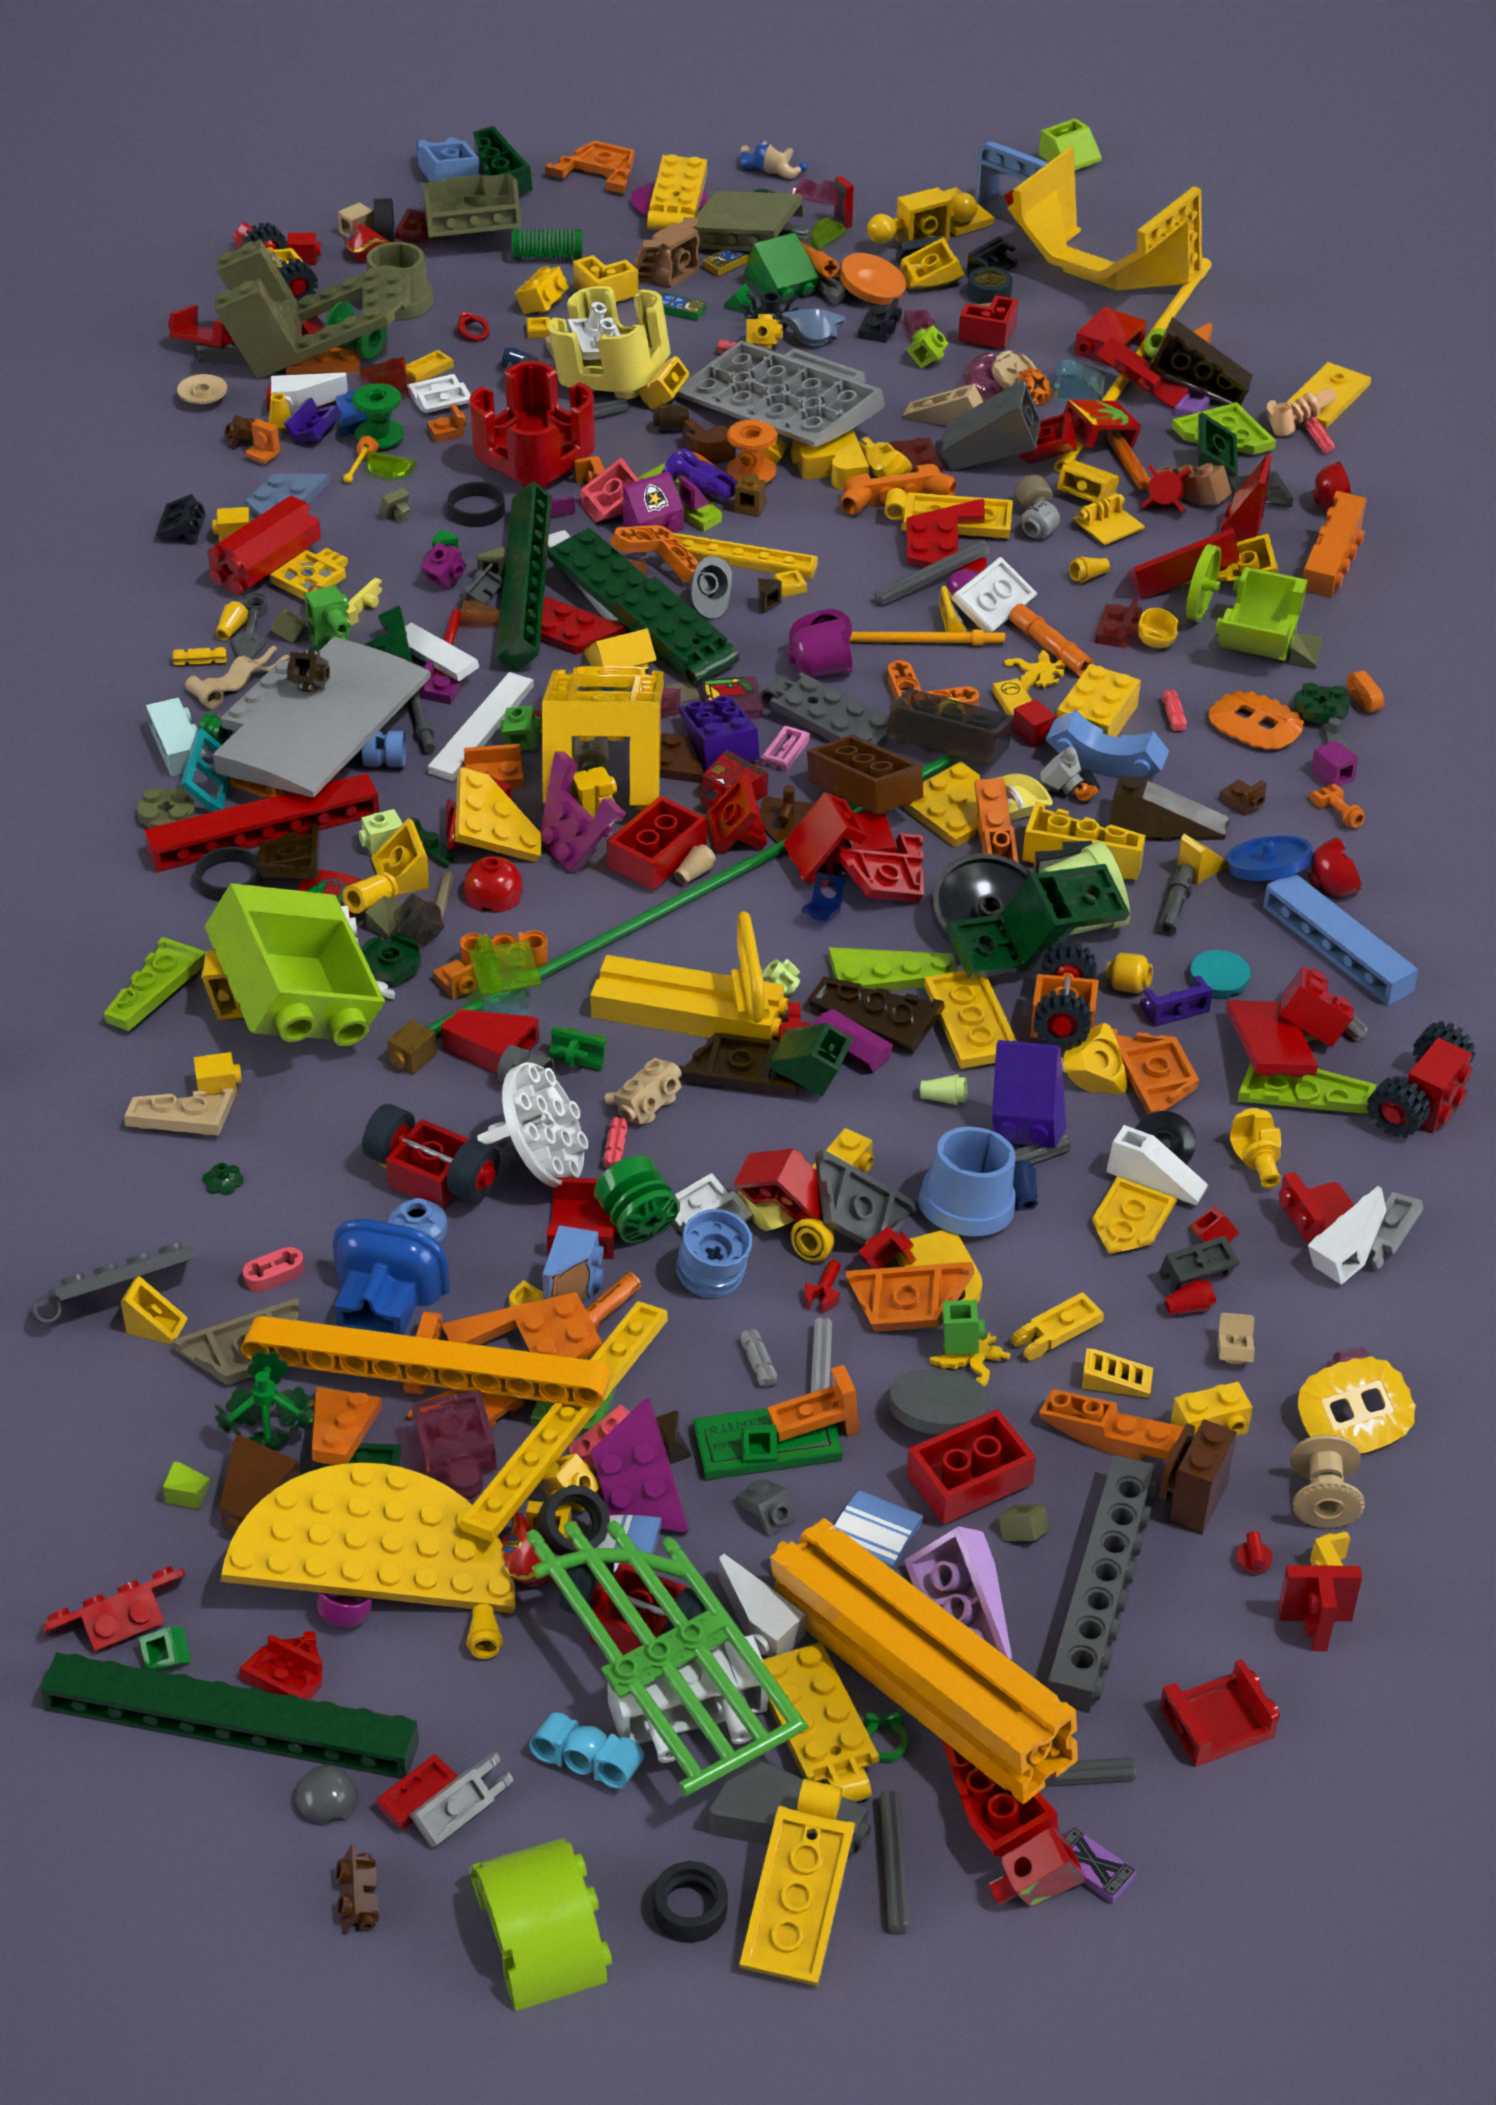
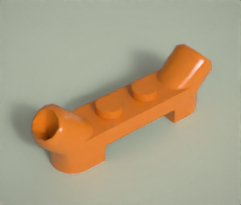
M934 464L916 466V472L873 479H870L868 473L849 477L843 484L844 494L840 500L841 507L847 514L856 516L865 507L885 504L887 492L893 488L902 489L906 495L908 492L954 496L956 480L953 476L941 473L938 466Z

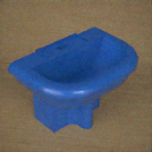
M352 1219L343 1222L334 1231L332 1245L335 1270L338 1274L340 1287L342 1288L335 1304L337 1326L404 1335L417 1306L432 1305L438 1301L441 1295H446L450 1292L449 1268L445 1251L434 1238L423 1231L371 1219Z

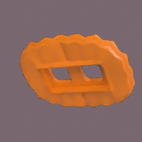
M1237 690L1233 694H1225L1209 709V719L1213 726L1221 733L1227 734L1230 738L1237 739L1242 744H1248L1252 748H1261L1265 751H1279L1292 744L1303 731L1304 721L1300 719L1298 712L1291 711L1288 705H1281L1277 699H1270L1266 695H1257L1252 690L1246 693ZM1241 708L1252 713V715L1244 718L1235 713ZM1266 720L1276 726L1272 729H1267L1260 726L1259 723Z

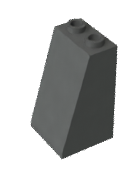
M1025 380L1017 382L948 422L946 432L943 434V446L940 448V456L942 461L947 463L950 471L1036 450L1041 420Z

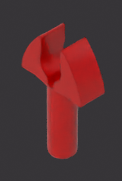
M829 1261L819 1284L805 1283L804 1300L808 1310L811 1309L813 1301L820 1298V1296H823L821 1314L831 1310L839 1303L840 1292L831 1289L841 1268V1264L838 1261Z

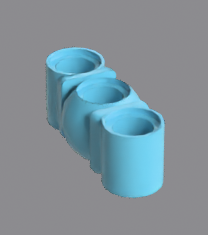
M558 1712L551 1713L529 1742L531 1752L540 1761L549 1764L556 1763L559 1767H563L566 1763L575 1773L581 1775L594 1774L595 1780L602 1781L605 1785L615 1789L623 1788L644 1760V1752L634 1740L627 1737L618 1738L612 1733L607 1738L600 1729L593 1726L579 1727V1721L571 1720L568 1716Z

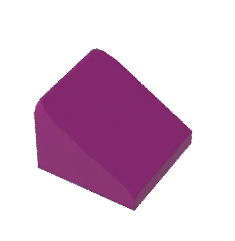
M683 476L679 477V497L681 501L694 511L709 504L694 484Z
M564 496L552 499L551 518L576 513L574 497Z

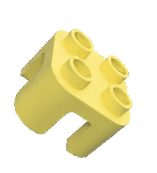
M593 286L577 291L567 302L569 319L588 318L592 304L600 302L607 309L604 318H613L621 336L609 337L603 334L598 340L601 359L582 360L577 333H568L564 318L553 317L548 324L559 383L571 388L578 382L587 385L592 392L596 390L614 392L617 398L631 399L639 396V389L652 379L671 353L661 295L652 290H640L634 297L638 325L626 327L619 322L615 295L612 288Z

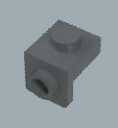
M769 1480L754 1481L748 1485L746 1490L736 1495L740 1508L758 1515L764 1532L769 1535L796 1520V1514L787 1488Z

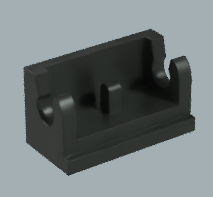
M1224 1235L1166 1254L1159 1274L1162 1280L1171 1277L1172 1285L1170 1286V1291L1175 1292L1181 1289L1182 1284L1221 1271L1223 1275L1231 1274L1240 1262Z

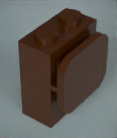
M1203 1419L1194 1437V1425L1187 1423L1183 1428L1165 1465L1159 1500L1165 1502L1169 1500L1172 1494L1170 1523L1203 1535L1227 1486L1237 1434L1235 1430Z

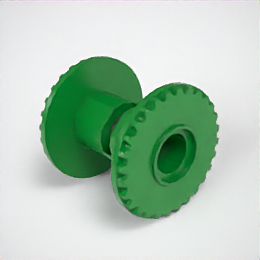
M344 301L335 304L327 315L324 327L335 325L354 315L351 304ZM387 326L337 347L341 348L347 345L356 348L362 359H374L379 355L382 347H384L387 337Z
M383 383L365 385L357 389L351 398L352 405L358 411L366 413L367 419L366 422L360 424L355 430L357 443L361 437L370 436L377 441L378 450H385L386 448L395 447L399 442H402L404 428L398 422L390 420L392 411L398 408L402 402L399 390Z

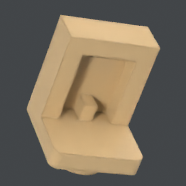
M1220 1314L1217 1339L1219 1360H1225L1227 1363L1235 1365L1254 1362L1253 1330L1255 1320L1253 1315Z

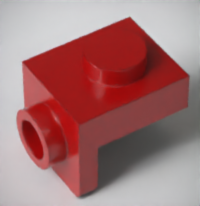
M889 1225L879 1234L868 1239L858 1251L870 1269L883 1268L899 1253L911 1264L916 1261L915 1256L911 1252V1249L914 1247L913 1243L902 1231L896 1234Z

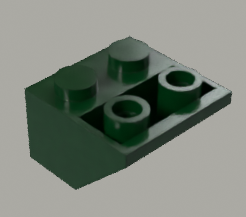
M828 1023L787 1029L768 1066L778 1074L799 1083L806 1090L815 1092L823 1097L838 1072L854 1038Z

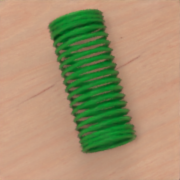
M512 229L513 259L519 260L522 258L526 259L527 257L530 259L532 257L534 260L536 255L538 260L540 255L541 260L543 256L545 259L547 257L549 259L557 257L559 260L561 255L563 260L564 254L566 260L568 256L570 260L572 257L576 260L583 258L582 229L575 230V245L574 230H571V248L570 230H567V250L565 229H563V249L561 229H559V246L557 229H555L554 244L553 229H551L550 246L549 230H546V249L545 230L542 229V251L540 229H538V251L536 229H534V249L532 229H530V245H528V229H526L525 248L524 230H521V250L520 230Z

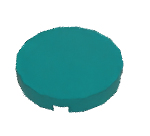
M1210 950L1197 955L1191 962L1189 979L1191 983L1196 984L1193 977L1199 975L1213 989V998H1231V994L1238 992L1239 995L1249 986L1251 969L1248 963L1237 954L1224 950Z

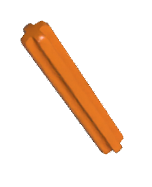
M1106 430L1107 434L1105 437L1139 490H1149L1151 478L1119 430Z

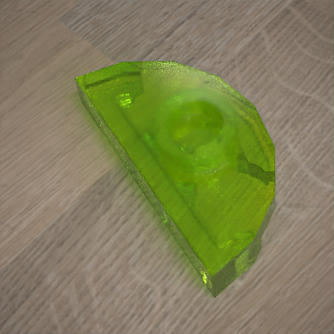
M830 218L821 219L812 227L811 245L815 250H818L846 232L847 229L842 223H836L830 220Z
M370 451L367 455L369 470L385 479L405 476L416 469V460Z

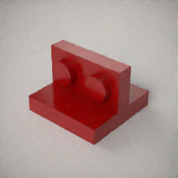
M741 775L706 812L714 849L722 854H725L738 839L760 851L767 844L765 828L762 823L751 779Z
M1287 1565L1278 1604L1279 1621H1304L1305 1637H1311L1312 1651L1327 1652L1334 1621L1352 1622L1362 1582L1361 1566Z

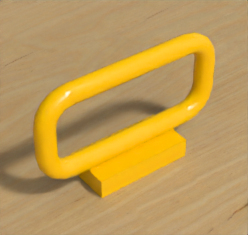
M742 911L737 917V948L741 969H731V983L738 1021L752 1020L755 1023H759L762 1019L769 1018V1004L751 917L748 912Z

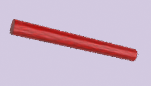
M459 609L452 610L444 636V641L452 646L462 616V612ZM435 668L434 675L445 676V673Z

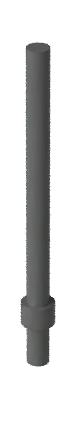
M417 691L409 699L417 724L415 731L418 739L422 741L425 752L432 753L435 750L434 732L431 724L427 722Z

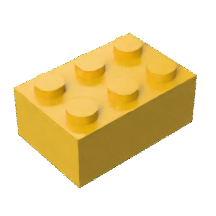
M1089 664L1058 707L1056 719L1077 710L1086 720L1103 729V734L1117 737L1138 707L1141 680L1130 677L1127 674H1121L1101 666Z

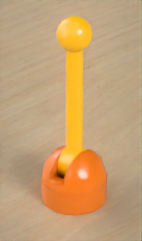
M370 436L361 437L356 447L359 456L350 471L344 474L343 481L349 484L353 481V474L363 458L368 459L375 455L379 448L375 439Z

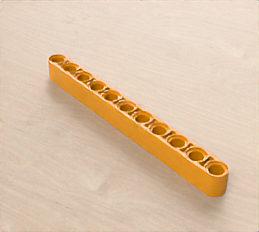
M258 1316L253 1319L241 1345L243 1355L252 1360L253 1354L258 1351L265 1352L267 1355L270 1352H276L279 1355V1360L285 1361L289 1367L587 1408H595L602 1404L612 1374L605 1364L593 1360Z

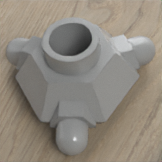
M1067 747L1040 772L1038 782L1043 785L1047 792L1060 793L1063 791L1068 796L1074 792L1076 786L1079 787L1080 783L1084 781L1079 775L1081 767L1076 749L1074 747Z

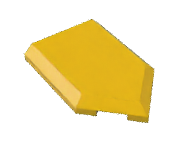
M1117 1176L1092 1217V1223L1109 1254L1151 1245L1174 1208L1177 1198Z

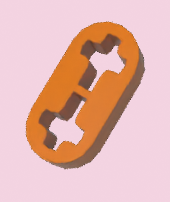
M1365 670L1349 673L1347 676L1348 690L1366 713L1382 710L1384 707L1383 693Z

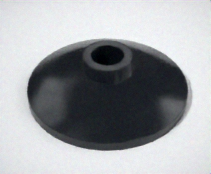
M1170 1111L1154 1112L1144 1117L1135 1128L1155 1136L1160 1142L1169 1140L1171 1142L1169 1150L1186 1165L1192 1159L1196 1148V1137L1190 1123L1181 1115Z

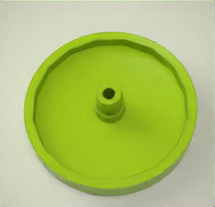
M1206 545L1198 560L1186 603L1187 620L1200 622L1209 606L1213 592L1218 593L1221 582L1217 581L1221 562V548L1219 546Z

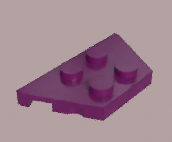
M650 1398L644 1399L590 1451L610 1516L642 1515L662 1518L661 1529L686 1532L690 1530L652 1402Z

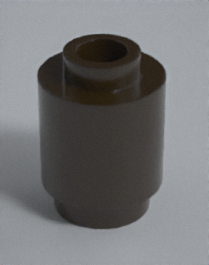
M682 405L658 406V411H653L654 427L658 426L659 431L683 430L684 421L689 419L688 407H682Z

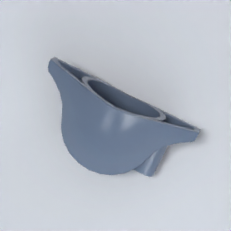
M804 309L784 312L782 314V321L792 328L801 343L809 347H820L829 340H837V328L844 324L845 316L822 309Z

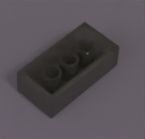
M909 688L890 706L886 737L892 738L900 744L911 743L921 746L925 751L937 750L947 753L951 758H966L973 760L977 765L988 766L992 765L1009 748L1014 716Z

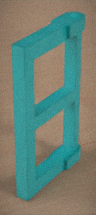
M200 728L196 731L180 786L201 802L205 809L209 812L224 809L223 806L230 784V777L217 774L216 770L199 757L203 744L214 753L222 746ZM196 768L219 786L216 800L192 782Z

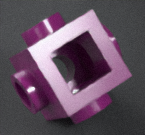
M438 542L433 550L427 554L420 568L430 582L450 590L456 580L462 576L467 565L461 557L462 553L460 550L452 545L447 547Z

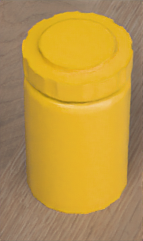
M381 872L346 886L342 894L345 906H348L350 912L358 914L371 908L383 896L392 900L395 899L398 895V884L391 874Z

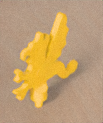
M1042 650L1038 655V663H1027L1021 658L1006 659L1004 661L1006 667H1012L1014 664H1017L1025 672V675L1021 676L1020 682L1026 692L1035 683L1037 687L1042 686L1043 689L1058 683L1059 678L1054 679L1055 676L1053 674H1059L1060 677L1064 676V669L1057 668H1065V663L1062 660L1050 663V656L1045 650Z
M989 1332L985 1340L979 1339V1353L930 1357L929 1362L934 1366H940L942 1369L951 1368L954 1370L958 1367H965L970 1362V1368L982 1376L977 1377L975 1380L985 1387L990 1379V1371L983 1364L985 1359L1000 1362L1001 1358L1010 1359L1011 1353L1003 1352V1347L990 1346L989 1344L997 1341V1337L991 1336Z

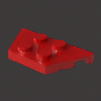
M544 596L540 642L577 655L583 653V650L596 641L613 635L626 634L625 625Z

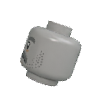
M1043 500L1035 502L1022 515L1024 532L1036 539H1045L1060 524V515L1057 508Z

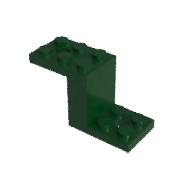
M1099 864L1030 874L1000 915L949 922L945 929L968 979L1041 968L1044 954H1047L1048 949L1051 946L1055 949L1056 944L1059 942L1063 944L1075 928L1125 921L1130 912L1107 865ZM1085 891L1088 894L1093 895L1096 898V900L1089 898L1086 895ZM979 942H981L985 946H988L990 951L984 950L979 945Z

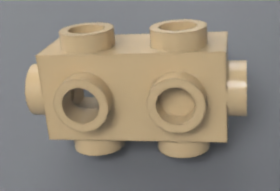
M654 1058L647 1062L644 1068L632 1079L625 1082L623 1087L617 1092L606 1093L605 1103L606 1105H617L619 1115L626 1118L627 1122L639 1125L648 1124L655 1119L656 1115L654 1112L662 1105H669L675 1101V1093L682 1088L678 1079L682 1075L681 1070L673 1062Z

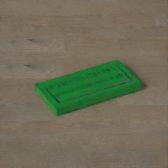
M767 1408L692 1418L693 1431L705 1480L840 1461L843 1459V1451L836 1425L832 1424L783 1441H779L777 1437L778 1460L743 1462L740 1441L741 1426L772 1424L768 1417Z

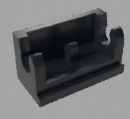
M1000 236L990 240L968 253L967 274L981 267H997L1009 271L1017 266V260L1009 256L1007 250L1014 252L1016 248L1002 240Z

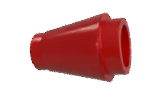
M1196 1279L1169 1296L1164 1297V1304L1169 1316L1210 1310V1306L1216 1305V1297L1208 1279L1203 1281Z

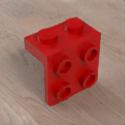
M1296 1172L1283 1176L1282 1186L1279 1190V1203L1307 1244L1331 1226L1339 1216L1345 1214L1354 1206L1341 1185L1337 1182H1330L1307 1189Z

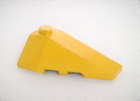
M1269 534L1237 542L1240 561L1219 569L1217 581H1235L1236 576L1241 577L1244 567L1279 573Z

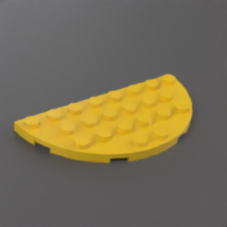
M348 1463L320 1468L293 1478L269 1493L248 1513L238 1527L226 1553L220 1581L473 1609L479 1604H489L493 1607L494 1612L512 1614L515 1610L514 1580L509 1576L503 1565L501 1557L503 1545L499 1537L497 1536L491 1542L461 1530L460 1520L471 1508L472 1504L450 1487L431 1477L402 1467L377 1463Z

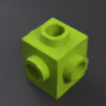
M932 325L926 330L924 328L919 329L912 336L914 340L906 350L922 369L931 362L933 364L938 362L944 356L943 351L948 342L945 340L944 335Z

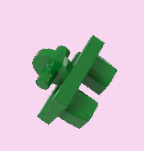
M554 1026L551 1029L550 1058L565 1061V1065L569 1067H574L577 1064L602 1070L605 1062L606 1036L590 1035L578 1032L577 1029L570 1027Z

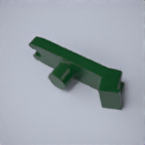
M410 818L414 822L427 856L446 869L449 868V861L454 864L457 863V856L438 840L437 833L425 831L419 819Z

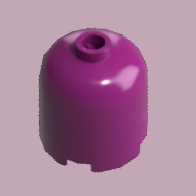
M843 618L805 626L794 633L792 647L787 648L789 663L795 664L799 673L802 672L812 678L852 672L850 644L845 643L844 632L847 630Z

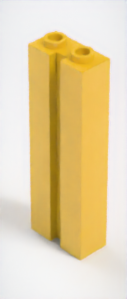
M606 955L600 969V978L596 979L590 995L591 1018L707 1038L712 1037L718 1032L773 1040L774 1036L779 1037V1025L782 1024L780 1017L787 1014L789 998L784 997L783 984L764 981L769 1004V1018L762 1019L759 1023H755L752 1020L738 1021L730 975Z

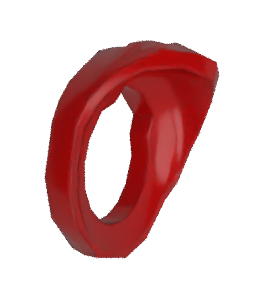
M464 311L460 314L456 325L457 333L460 337L475 343L485 341L490 334V327L487 321L473 313ZM477 322L484 327V332L480 335H473L465 327Z

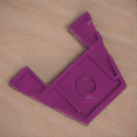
M556 751L553 758L540 830L541 843L569 872H579L598 849L596 846L603 837L610 835L613 831V824L616 821H621L625 817L626 812L614 800L603 798L593 818L568 793L578 765L565 752Z

